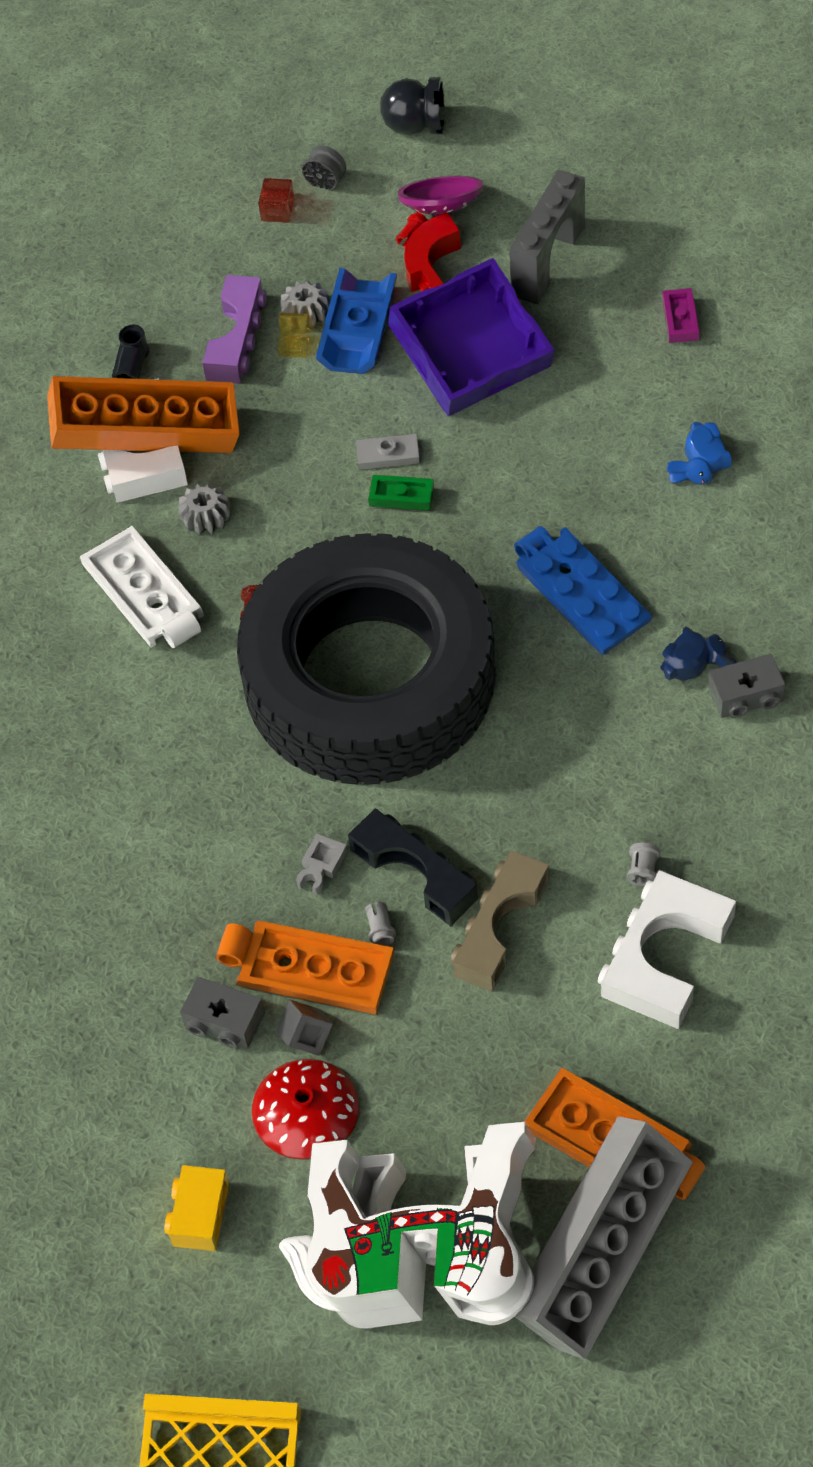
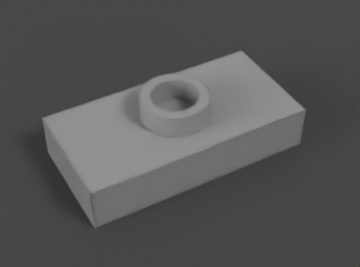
M416 434L356 440L359 470L420 463Z

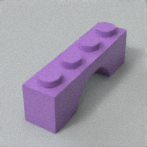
M226 275L220 296L223 313L237 323L228 334L208 341L203 359V369L206 381L241 384L243 374H248L250 358L248 353L249 351L253 352L255 349L256 338L254 330L260 329L261 312L259 311L260 307L265 308L267 292L262 290L260 277Z

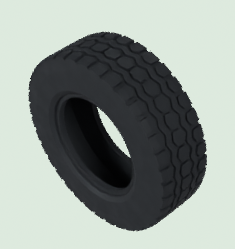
M371 533L355 534V537H350V535L335 537L333 541L325 540L313 544L314 547L310 549L307 547L295 553L293 558L289 557L277 566L276 571L273 569L263 579V584H259L251 595V600H248L243 611L237 637V659L248 710L256 728L264 740L268 742L269 746L279 756L282 754L284 760L297 767L299 765L300 769L313 776L319 774L322 779L334 782L341 780V783L358 785V782H363V785L380 784V781H385L386 783L402 780L401 777L405 776L410 778L423 773V770L426 768L427 770L434 768L442 763V759L445 758L447 760L459 751V746H464L473 736L474 731H477L484 720L492 700L496 680L492 618L487 602L470 574L466 573L465 569L455 560L451 561L450 556L438 549L433 550V547L420 541L415 543L411 538L402 536L395 538L391 534L377 533L376 536H371ZM383 621L403 626L423 639L431 650L426 664L411 680L394 690L377 695L352 696L337 693L317 683L304 670L308 656L323 638L343 626L357 622Z

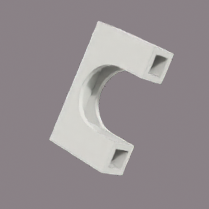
M178 446L146 453H131L124 450H103V452L97 453L102 471L108 470L109 475L103 476L108 494L114 493L117 503L188 485Z
M659 870L654 881H647L641 895L643 902L639 909L634 908L627 922L629 929L625 937L621 935L618 937L612 955L615 956L610 965L605 964L598 977V983L601 984V997L679 1029L693 1001L694 986L654 969L645 960L641 949L651 935L668 928L685 929L721 944L735 917L736 901Z

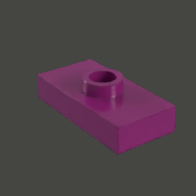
M692 288L662 291L669 343L699 340V328Z

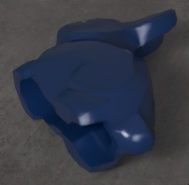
M685 626L682 630L683 633L675 642L670 643L664 649L662 655L665 657V660L660 668L668 680H688L697 678L707 664H716L719 667L738 662L726 655V645L719 635L712 634L705 638Z

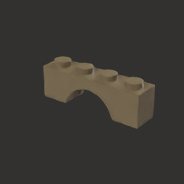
M512 850L506 861L501 860L494 874L495 882L491 889H485L480 900L481 909L477 917L472 916L468 921L465 935L467 936L462 945H456L450 960L454 968V977L493 992L507 964L506 948L494 935L497 923L510 911L525 907H536L549 881L548 864Z

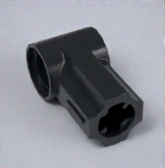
M132 324L123 327L119 332L120 346L112 378L139 379L144 359L149 354V347L143 328Z

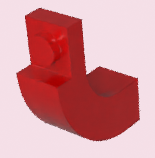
M447 212L424 222L412 233L407 241L404 252L407 284L412 293L418 290L422 292L426 289L443 285L432 265L439 258L461 249L460 230Z

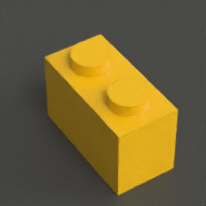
M182 1165L180 1178L175 1177L172 1184V1199L175 1200L173 1212H167L164 1226L165 1234L169 1235L173 1247L216 1251L229 1187V1180L224 1169Z

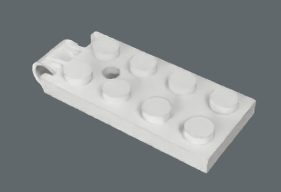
M133 526L80 556L82 565L151 648L156 645L155 640L162 635L168 644L175 648L201 632L200 625L194 617L196 615L200 619L204 616L201 606ZM155 603L163 604L159 608H151Z

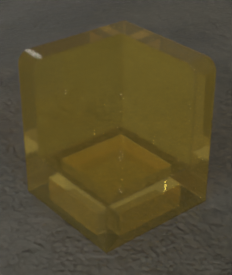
M279 313L278 319L281 334L277 349L278 357L307 358L311 340L308 314Z

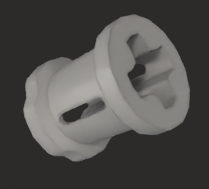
M641 842L633 844L629 850L632 863L631 870L627 874V881L631 885L645 886L648 880L654 881L657 875L655 873V862L660 856V850L657 846L650 843Z

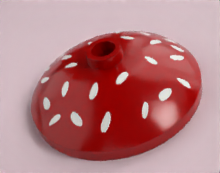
M315 1059L291 1061L273 1070L257 1088L252 1103L254 1127L264 1144L282 1156L300 1160L311 1159L313 1143L347 1140L355 1128L359 1114L357 1092L348 1076L336 1066ZM306 1095L309 1097L306 1102L301 1103L297 1101L300 1096Z

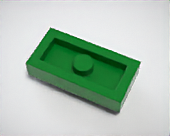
M373 475L368 497L369 506L430 511L434 479Z

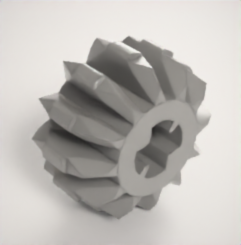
M309 280L305 284H300L296 281L295 287H286V292L281 295L280 300L284 319L288 320L291 327L299 323L302 330L309 323L314 329L316 321L324 323L330 305L326 289H322L320 283L312 285Z
M209 482L205 487H201L197 483L194 490L186 488L185 496L179 497V518L188 531L195 528V531L200 535L203 529H207L212 535L214 526L223 529L224 521L229 520L230 501L227 495H224L221 486L213 488Z

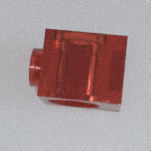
M264 178L258 202L261 221L289 223L294 203L292 180Z

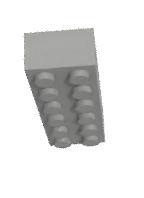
M618 1116L532 1269L535 1280L533 1293L529 1301L515 1317L554 1348L586 1359L693 1161L647 1122Z

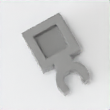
M316 834L302 859V865L307 869L302 870L297 875V887L302 889L307 881H314L315 883L312 887L313 894L319 895L323 890L322 878L324 875L334 878L348 852L347 845Z

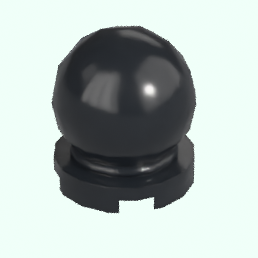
M429 77L426 86L418 80L404 78L394 81L385 90L380 99V112L385 125L395 133L411 135L421 132L427 126L431 134H443L444 120H440L439 107H445L444 88L441 77Z

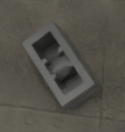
M768 654L709 670L708 688L720 717L731 716L738 718L750 710L761 707L763 709H771L780 702H783L785 683L773 655Z
M197 977L180 1014L184 1026H186L190 1033L199 1037H204L205 1034L217 1037L220 1043L230 1048H236L237 1045L248 1048L265 1011L261 998Z

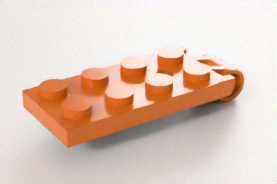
M257 920L253 935L251 930L245 926L233 923L227 924L216 959L221 964L237 968L242 966L240 975L236 980L237 986L377 1015L393 961L394 948ZM282 958L292 960L291 964L285 967L280 966L279 961Z
M562 1067L524 1121L532 1134L589 1168L618 1116L645 1121L693 1161L675 1194L676 1198L687 1199L706 1169L700 1159L689 1153L692 1148L690 1141Z

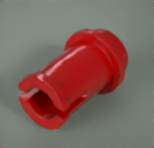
M419 212L409 215L407 218L408 223L395 238L397 244L399 245L403 239H406L402 245L406 247L412 233L420 225L428 221L426 216Z

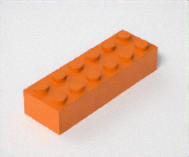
M52 376L47 394L52 449L155 451L178 446L179 452L232 453L240 435L233 382Z

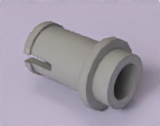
M375 902L376 913L373 910V905L369 904L365 908L371 929L368 934L369 940L374 944L390 946L394 942L396 931L390 925L387 905L384 902Z

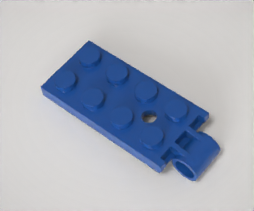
M542 526L537 527L514 543V550L520 557L517 560L518 569L600 654H606L651 621L652 615L566 527L560 530L561 536L553 541L545 528ZM561 567H568L571 569V572L563 574L559 569Z

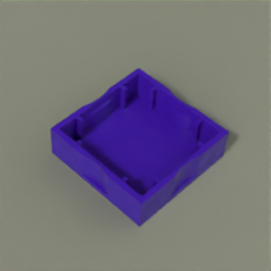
M494 258L456 275L443 285L426 289L390 306L389 327L447 416H451L551 367L554 348L534 318L522 307L514 288Z

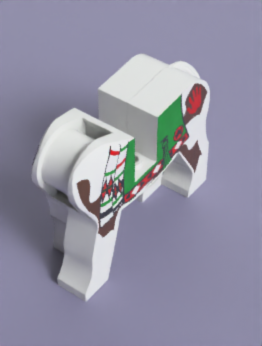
M525 1122L489 1125L481 1145L464 1146L468 1186L460 1206L420 1205L391 1210L393 1200L406 1180V1169L395 1153L360 1157L348 1140L313 1143L307 1195L314 1217L313 1237L309 1235L288 1237L279 1244L280 1250L291 1265L301 1291L314 1304L327 1310L336 1311L346 1323L357 1328L365 1329L422 1321L426 1264L435 1266V1288L458 1318L487 1325H498L515 1317L529 1301L535 1284L534 1274L515 1242L510 1227V1221L521 1191L522 1172L529 1156L535 1150L536 1139ZM357 1170L354 1186L351 1189L352 1177Z

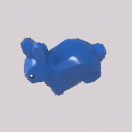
M696 421L691 424V431L688 433L684 448L685 455L689 461H670L667 465L669 480L672 484L690 480L695 484H708L713 479L712 473L731 467V455L729 451H725L720 439V432L715 423L702 424Z

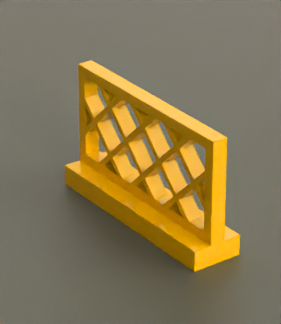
M159 1394L144 1395L143 1410L145 1411L139 1467H151L161 1457L169 1467H175L165 1453L182 1438L195 1453L182 1467H191L199 1459L205 1467H211L203 1456L219 1441L233 1455V1458L223 1467H232L237 1462L242 1467H248L241 1458L258 1443L272 1459L264 1467H273L274 1465L284 1467L280 1460L286 1455V1467H295L298 1428L302 1411L298 1403ZM154 1421L170 1422L178 1432L162 1448L152 1438ZM176 1423L189 1424L183 1430H181V1428ZM198 1424H206L216 1434V1437L198 1451L186 1435ZM214 1425H222L227 1427L223 1429L221 1432H219ZM236 1426L246 1427L254 1437L239 1453H236L224 1438ZM252 1427L265 1429L258 1435ZM274 1429L289 1430L288 1445L275 1456L262 1440ZM152 1445L157 1453L150 1458Z

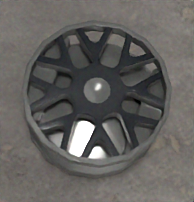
M317 146L313 148L308 160L304 162L301 169L305 180L310 185H319L320 188L325 186L326 190L331 191L337 186L339 179L342 178L347 168L345 160L337 151L327 146Z

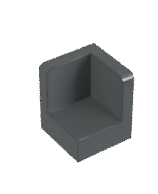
M289 999L278 1025L277 1033L289 1047L320 1056L333 1023L322 1010Z

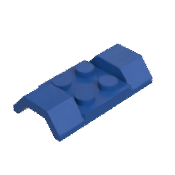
M339 268L316 360L330 371L364 374L375 366L392 304L397 273H390L381 282L358 280L345 268Z

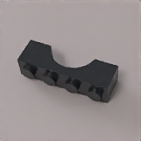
M375 808L348 834L350 850L374 869L386 864L403 863L419 870L427 880L423 892L425 908L450 927L478 900L477 883L468 872L457 870L443 853L439 851L433 852L426 846L419 835L413 832L411 834L408 833L392 815H384Z

